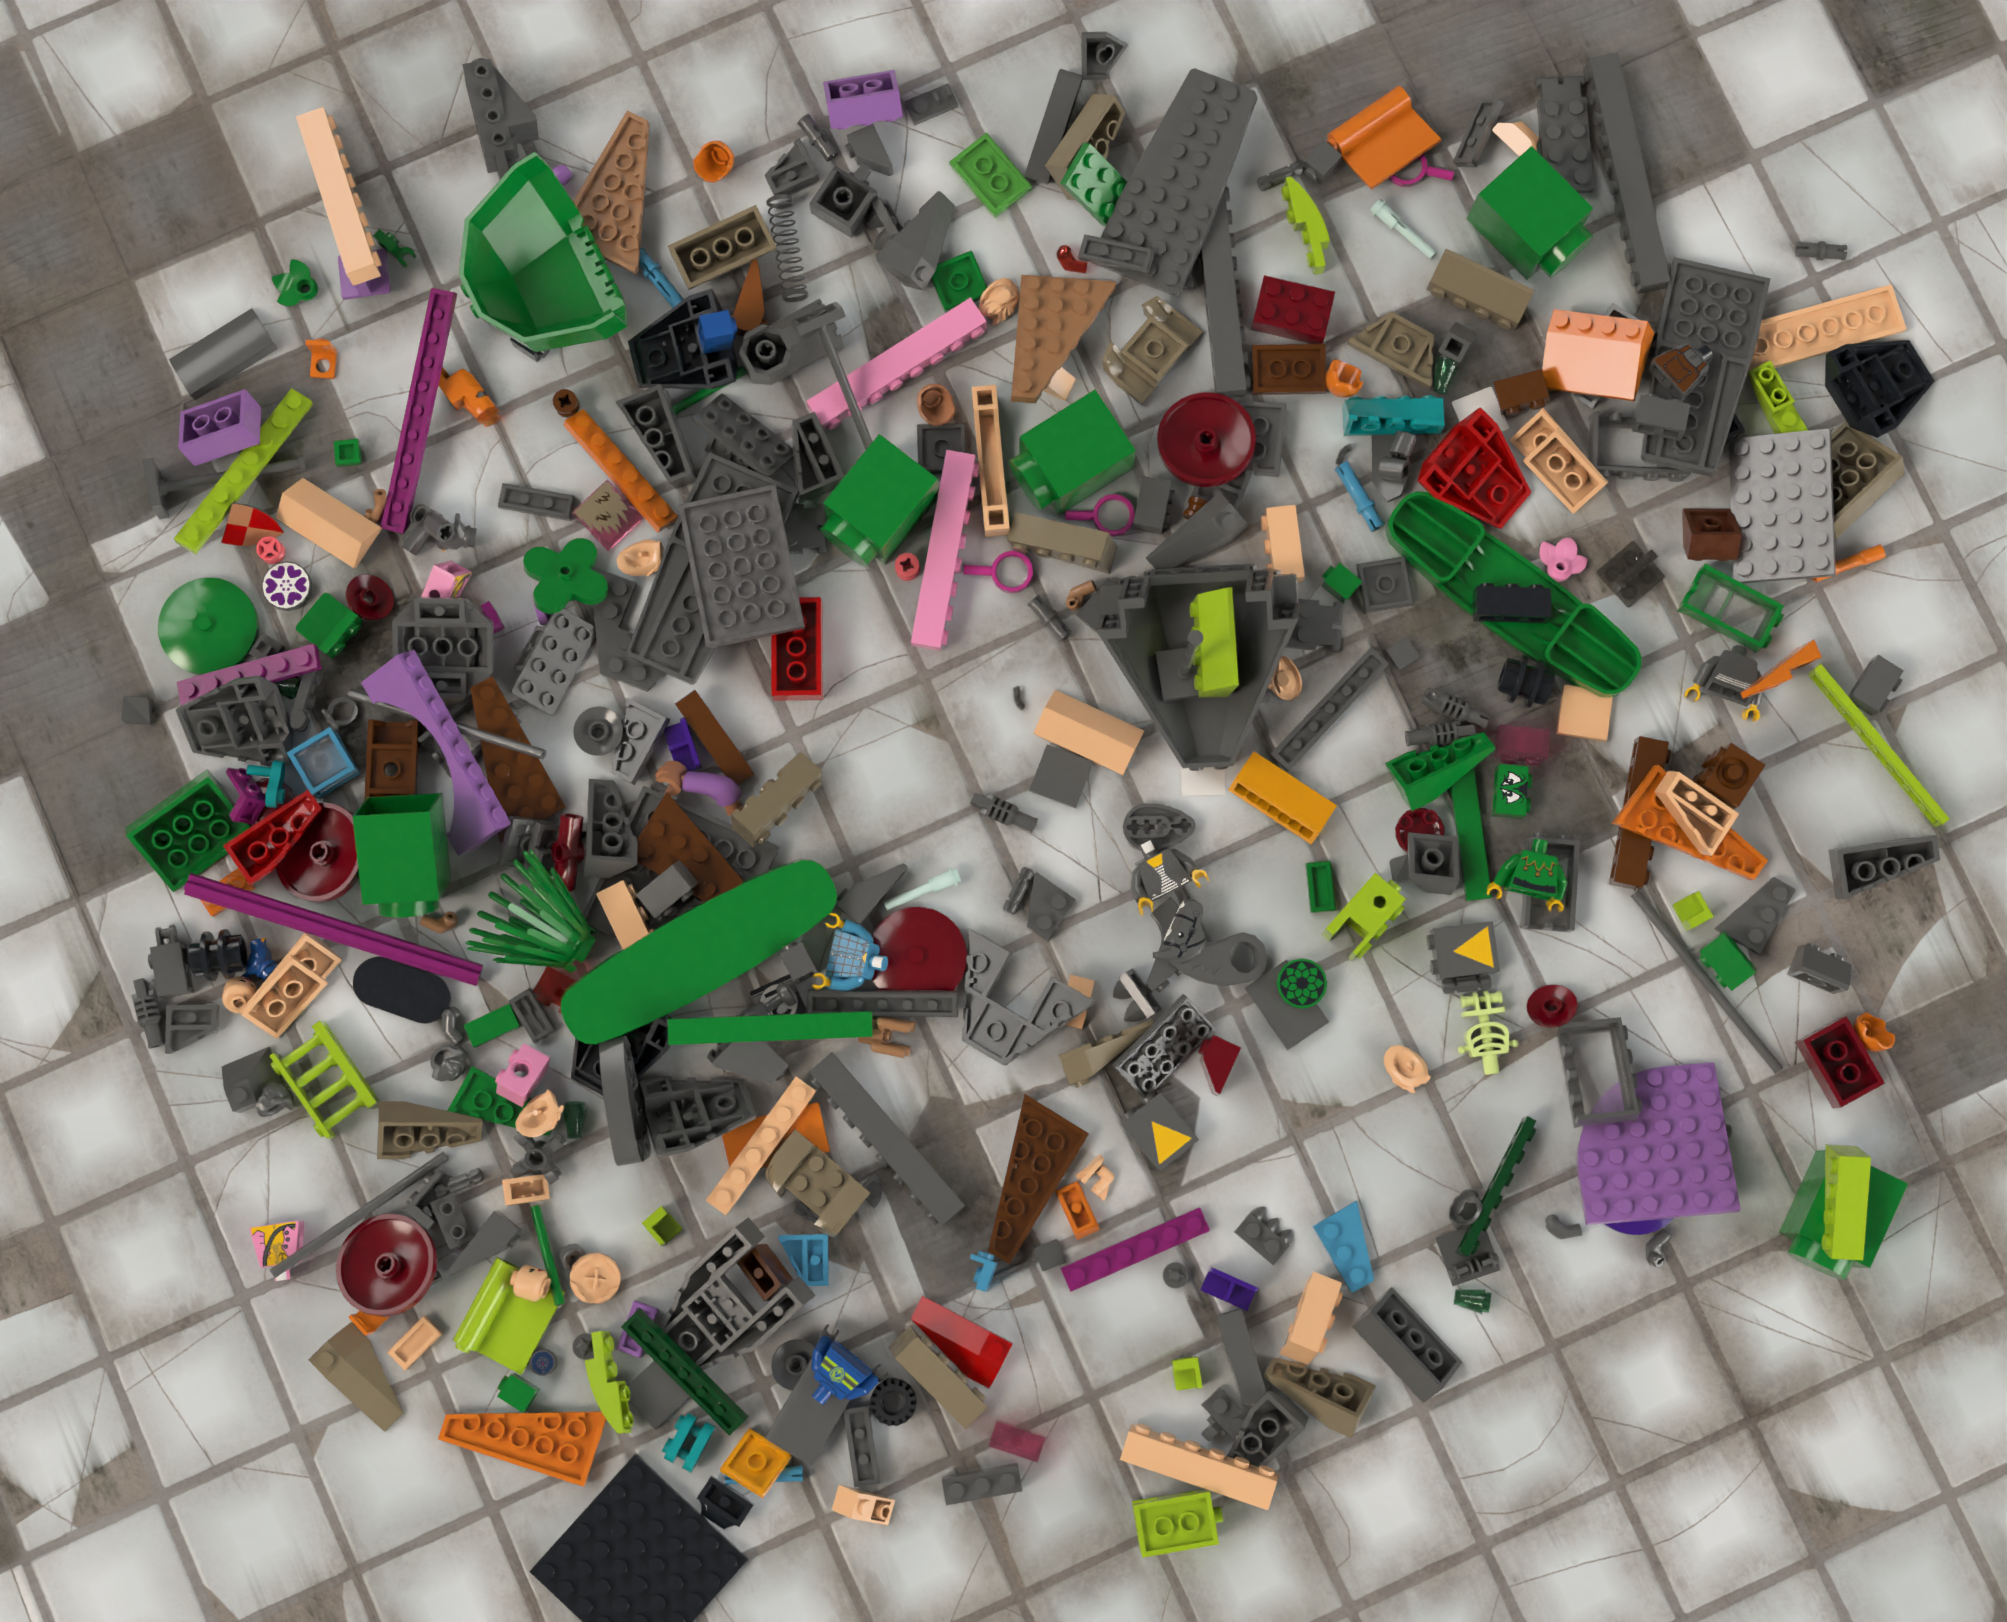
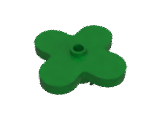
M576 538L569 541L560 553L546 547H534L526 552L523 558L524 571L529 577L539 581L533 592L534 604L538 610L543 613L554 614L563 610L569 601L577 600V602L579 601L583 604L595 605L606 598L608 593L606 579L603 575L591 570L597 562V548L593 542L585 538Z

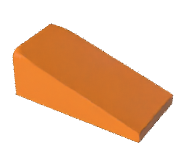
M1078 1181L1055 1191L1077 1240L1100 1230Z

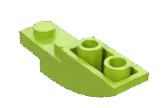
M1291 176L1286 177L1284 186L1281 187L1283 201H1287L1289 207L1286 210L1287 221L1293 225L1294 231L1301 230L1303 245L1307 244L1309 252L1306 253L1308 268L1312 267L1314 275L1322 274L1326 266L1322 250L1327 249L1330 242L1326 225L1309 194Z
M1771 361L1748 371L1757 400L1774 434L1808 431L1793 406L1795 400Z
M610 1331L592 1332L594 1359L585 1360L591 1390L601 1412L618 1434L632 1433L631 1427L634 1424V1420L628 1405L630 1390L626 1385V1381H616L615 1379L618 1370L612 1355L614 1350L613 1337L610 1336Z

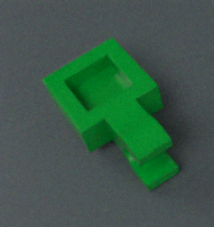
M379 229L373 235L376 242L386 249L392 257L397 259L401 266L405 268L408 266L403 260L405 255H411L414 259L417 257L411 248H400L397 245L399 240L390 232L385 234Z

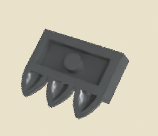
M1258 1207L1246 1216L1234 1233L1269 1263L1274 1265L1289 1247L1292 1240V1230H1284L1276 1235L1279 1219L1273 1218L1262 1223L1265 1218L1266 1208Z

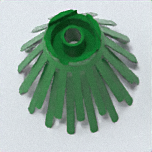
M530 849L529 855L528 852L524 851L523 855L532 867L529 866L527 870L517 859H514L513 864L532 884V889L538 896L525 884L519 885L505 873L501 875V879L524 898L520 900V904L536 917L493 891L489 892L488 896L532 925L513 916L509 917L508 922L485 911H478L477 915L480 918L494 923L495 928L511 935H498L478 928H470L469 932L484 937L482 941L485 943L472 940L466 941L465 944L474 946L468 947L467 950L505 956L504 958H494L493 961H497L496 963L563 968L572 973L577 969L572 963L575 959L580 962L585 960L596 940L591 934H597V930L588 925L558 872L551 868L553 880L534 852Z

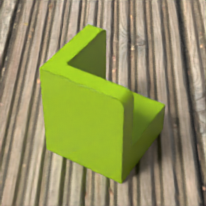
M1699 891L1672 905L1686 931L1714 917Z
M660 1206L642 1222L643 1226L661 1246H665L682 1231V1227L664 1206Z
M1197 1356L1171 1360L1176 1390L1203 1388Z

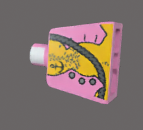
M452 560L435 564L421 597L459 598L472 572Z
M304 1221L250 1227L251 1237L261 1268L276 1266L303 1247ZM290 1269L276 1277L275 1281L290 1279Z

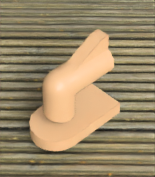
M1099 1154L1075 1176L1085 1184L1094 1172L1098 1174L1101 1178L1090 1190L1104 1201L1109 1185L1114 1180V1174L1105 1165L1100 1166L1104 1161V1157Z

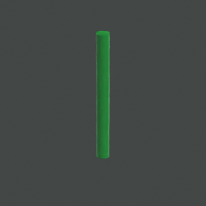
M743 366L738 367L736 380L747 374ZM727 385L715 389H700L674 404L675 414H679Z
M540 1205L530 1207L546 1272L551 1280L550 1288L554 1304L559 1306L565 1304L541 1207Z

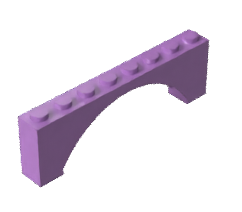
M414 650L396 655L361 682L373 704L378 702L388 703L410 713L429 730L441 747L450 769L454 791L453 820L450 832L446 836L458 856L475 850L511 825L506 812L495 796L493 789L490 787L469 746L466 744Z

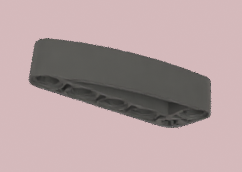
M626 1036L615 1037L599 1043L603 1097L613 1156L616 1165L623 1166L644 1162L651 1155V1145L629 1040Z

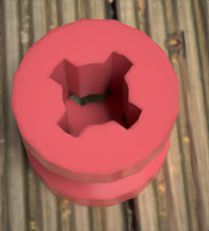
M266 536L256 546L258 556L268 564L275 565L280 563L285 557L284 546L274 537Z
M911 553L899 555L895 561L896 574L904 581L915 579L920 571L917 557Z

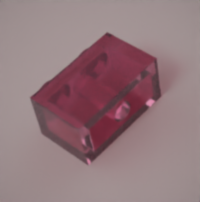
M1500 724L1496 728L1494 758H1500V762L1515 763L1516 760L1525 761L1526 765L1539 766L1540 762L1543 763L1548 759L1550 729Z
M996 1419L988 1446L1038 1463L1045 1435Z

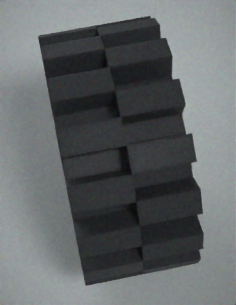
M896 1378L886 1379L878 1384L870 1398V1407L874 1417L879 1422L887 1424V1426H899L907 1422L914 1414L917 1404L916 1394L912 1386L904 1380ZM890 1392H897L903 1398V1407L897 1412H890L884 1407V1397Z

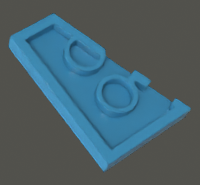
M1357 1201L1312 1226L1350 1293L1374 1281Z

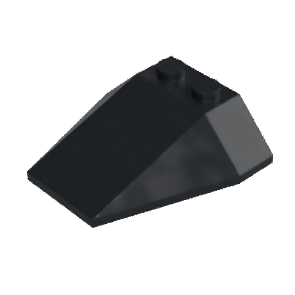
M713 289L688 296L628 341L639 388H651L661 384L667 389H715L736 382L738 361L733 343L731 349L706 354L702 353L697 332L699 316L723 311Z
M1910 340L1845 344L1826 354V389L1851 428L1876 438L1896 429L1935 381Z
M669 1014L621 1035L626 1036L629 1040L637 1080L670 1049L671 1045H668L667 1019L672 1017ZM575 1038L571 1079L603 1096L599 1043L585 1044Z

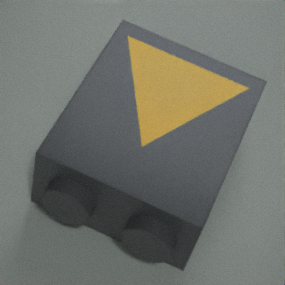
M1493 921L1434 928L1429 931L1430 935L1426 937L1427 947L1433 953V960H1430L1431 974L1436 975V981L1494 974L1500 971Z
M1152 1092L1141 1101L1144 1106L1137 1112L1132 1108L1122 1116L1124 1122L1120 1125L1154 1168L1160 1172L1199 1139L1160 1092L1158 1095H1155Z

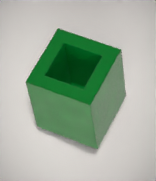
M1339 562L1335 568L1330 566L1322 575L1325 580L1321 586L1344 605L1359 588L1362 581Z
M513 1373L509 1377L505 1375L497 1387L500 1390L497 1397L524 1413L529 1409L540 1388Z

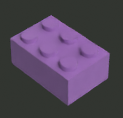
M895 70L823 82L831 129L844 130L854 125L868 126L874 122H892L903 117Z
M244 389L180 412L178 449L194 466L260 444V405Z

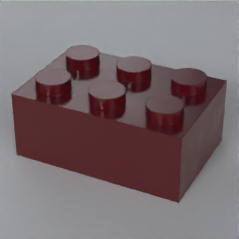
M1264 275L1251 330L1309 344H1323L1335 291Z
M1847 1016L1837 1018L1795 1041L1833 1109L1841 1108L1885 1084Z

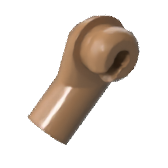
M376 489L374 491V510L367 509L364 517L375 524L380 522L384 514L387 500L384 489Z
M1089 580L1071 588L1066 599L1067 608L1070 610L1079 609L1085 596L1097 591L1095 582Z
M451 911L446 912V915L438 919L425 914L420 921V925L439 934L453 929L458 923L457 915Z

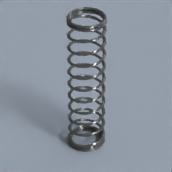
M780 194L768 198L766 201L767 206L770 207L768 214L772 216L769 222L774 225L771 228V232L775 234L772 239L776 243V247L778 245L798 243L799 239L790 238L781 242L775 241L776 236L796 234L798 232L796 229H787L778 233L773 231L776 226H792L796 223L795 220H785L776 224L772 222L774 217H790L795 212L782 211L775 215L770 213L772 208L783 209L791 207L793 205L792 197ZM778 199H789L788 201L776 204L770 203ZM784 213H792V214H789V215H780V214H784ZM787 222H793L791 224L780 225ZM795 231L793 233L782 234L785 232ZM794 247L781 252L776 249L775 251L778 253L776 260L780 262L777 269L782 271L779 274V278L783 280L780 284V287L784 289L782 299L786 302H798L808 297V291L804 290L807 288L806 285L800 284L789 288L783 287L784 282L802 281L805 279V276L797 275L787 279L781 277V274L784 272L795 273L802 271L804 267L793 266L785 270L779 267L782 263L800 262L802 258L791 257L783 261L778 259L780 254H795L800 252L801 249ZM793 294H804V295L799 296V297H793V298H788V297H787V296H790V295H793Z

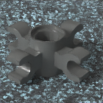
M518 1131L514 1139L525 1149L526 1154L523 1159L512 1166L513 1168L509 1170L511 1174L517 1178L528 1169L534 1171L541 1170L549 1184L556 1182L562 1173L550 1161V1157L553 1152L564 1145L563 1143L566 1142L564 1136L558 1133L548 1142L535 1141L533 1137L524 1136ZM533 1152H539L543 1159L534 1157Z

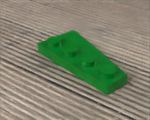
M472 1066L447 1111L516 1128V1120L519 1114L533 1098L529 1097L522 1108L496 1093V1078ZM549 1130L543 1135L550 1136L553 1130Z

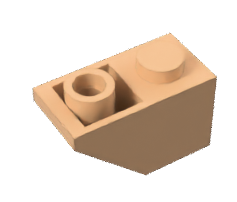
M839 1485L832 1510L851 1519L888 1525L895 1500L858 1488Z

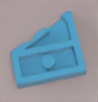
M779 1235V1241L787 1253L797 1276H800L807 1286H829L828 1235Z

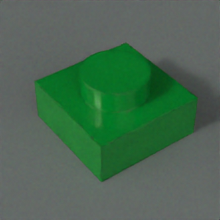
M359 439L333 441L335 465L337 467L362 465Z

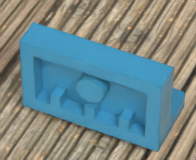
M978 1251L977 1255L971 1254L970 1259L983 1263L984 1266L983 1268H977L973 1282L977 1283L976 1289L988 1292L998 1262L993 1261V1255Z

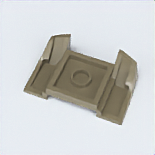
M1158 296L1142 304L1144 315L1148 319L1121 351L1110 341L1102 360L1103 369L1118 387L1141 405L1154 392L1157 384L1183 353L1189 350L1203 334L1202 330Z
M796 1129L774 1154L765 1172L767 1181L780 1198L785 1190L788 1189L819 1216L814 1224L817 1230L833 1238L871 1194L855 1178Z

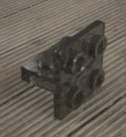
M1631 541L1596 572L1627 608L1634 605L1665 578V575L1653 563L1658 557L1656 553L1651 549L1645 554L1634 541Z

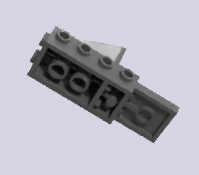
M478 58L471 63L462 64L465 84L487 173L497 172L500 180L516 163L515 159L519 158L517 144L539 140L537 119L535 114L493 66L492 60Z

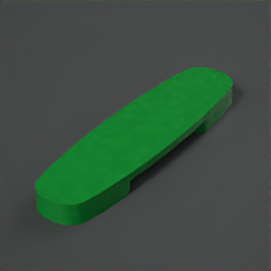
M1417 491L1408 494L1395 507L1386 524V537L1389 544L1402 557L1405 556L1406 561L1432 585L1473 617V591L1476 586L1482 583H1493L1494 586L1503 587L1506 584H1518L1519 587L1539 584L1543 585L1544 588H1551V618L1547 624L1480 622L1487 629L1535 662H1538L1539 659L1545 662L1544 668L1553 671L1557 676L1599 697L1610 698L1618 696L1635 679L1641 668L1642 658L1638 647L1595 606L1582 603L1536 565L1486 532L1478 520L1453 505L1435 499L1428 492Z
M800 858L749 878L738 886L707 900L648 933L630 946L602 961L565 990L561 997L560 1010L569 1031L577 1040L585 1044H598L657 1020L745 973L803 935L832 912L836 904L837 892L831 877L819 863L811 859Z

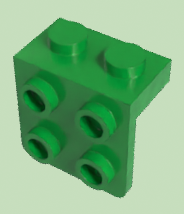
M323 593L296 625V631L312 644L317 645L318 649L333 660L335 656L343 651L348 640L358 633L364 621L329 593Z

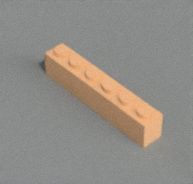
M1131 1424L1120 1460L1265 1510L1269 1509L1279 1476L1278 1473H1275L1274 1469L1268 1466L1260 1465V1467L1251 1465L1244 1458L1235 1457L1234 1459L1225 1456V1453L1221 1450L1201 1448L1197 1442L1191 1440L1184 1442L1176 1439L1171 1433L1161 1432L1160 1434L1151 1431V1428L1144 1424Z

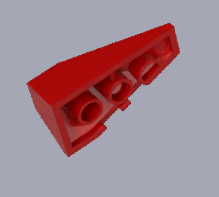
M306 790L223 846L251 886L275 869L323 809L314 796L311 795L310 791Z
M924 1296L921 1297L911 1317V1320L966 1377L990 1389L1013 1342Z

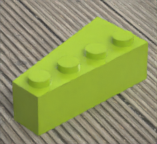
M1825 1144V1235L1822 1237V1248L1831 1259L1863 1260L1871 1157L1857 1146Z

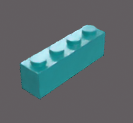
M1433 395L1423 396L1422 398L1400 396L1397 399H1387L1385 396H1377L1373 399L1351 397L1344 401L1342 407L1343 436L1395 435L1396 431H1404L1412 435L1441 434L1445 426L1443 398H1436Z

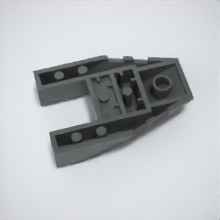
M749 1217L732 1229L686 1273L685 1280L674 1297L675 1300L660 1326L702 1370L715 1366L720 1362L734 1359L744 1353L754 1351L816 1296L798 1276L760 1311L756 1312L726 1277L725 1274L765 1238Z

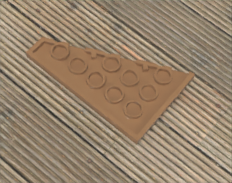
M627 110L573 202L584 218L583 226H589L595 243L598 245L604 259L637 275L640 260L650 124L648 120Z
M1021 275L1011 402L1036 403L1039 400L1042 391L1051 383L1054 374L1063 366L1071 350L1077 346L1078 340L1092 325L1098 312L1104 308L1105 302L1112 292H1115L1116 281Z

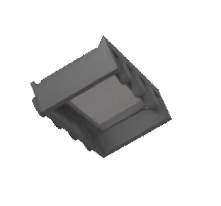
M1594 411L1589 416V461L1604 478H1609L1610 475H1617L1619 479L1630 480L1634 479V476L1644 477L1646 481H1656L1660 477L1668 478L1670 482H1681L1691 474V472L1642 461L1641 450L1644 434L1632 431L1634 417H1622V413H1612L1611 416H1599V411Z
M1621 1017L1569 1022L1559 1026L1557 1038L1574 1128L1585 1125L1636 1121L1639 1113L1642 1112V1103L1640 1097L1636 1098L1637 1077L1635 1073L1631 1072L1630 1064L1633 1062L1631 1049H1627L1625 1040H1628V1031L1626 1025H1622Z

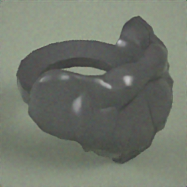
M443 1045L433 1052L430 1059L433 1079L440 1082L446 1080L454 1081L465 1072L467 1058L463 1047L454 1048L451 1045ZM445 1050L451 1051L453 1057L445 1059L441 1067L438 1068L436 1065L438 1054Z
M274 1081L268 1083L263 1088L262 1096L259 1097L256 1103L258 1115L261 1117L272 1116L284 1107L293 1110L294 1097L292 1092L282 1084L275 1083Z
M1468 1189L1462 1191L1460 1195L1454 1198L1453 1203L1450 1205L1449 1219L1457 1230L1463 1226L1471 1225L1479 1217L1482 1210V1202L1478 1199L1477 1191Z

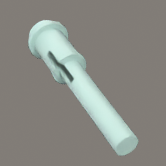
M1379 199L1370 209L1373 212L1372 215L1378 216L1391 230L1395 228L1430 259L1436 251L1401 221L1402 217L1386 205L1387 201Z
M948 868L949 871L929 878L928 883L884 901L887 911L932 891L935 894L952 885L958 886L957 883L962 881L957 869L951 870V868Z

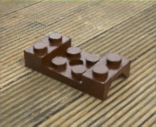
M368 719L364 801L367 797L417 794L419 748H421V743L417 739L421 736L422 723L420 721L384 722ZM391 763L397 764V774L387 776L385 772L387 765Z

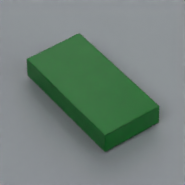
M1331 861L1306 863L1310 913L1336 911Z
M510 1004L464 1024L473 1048L521 1027Z

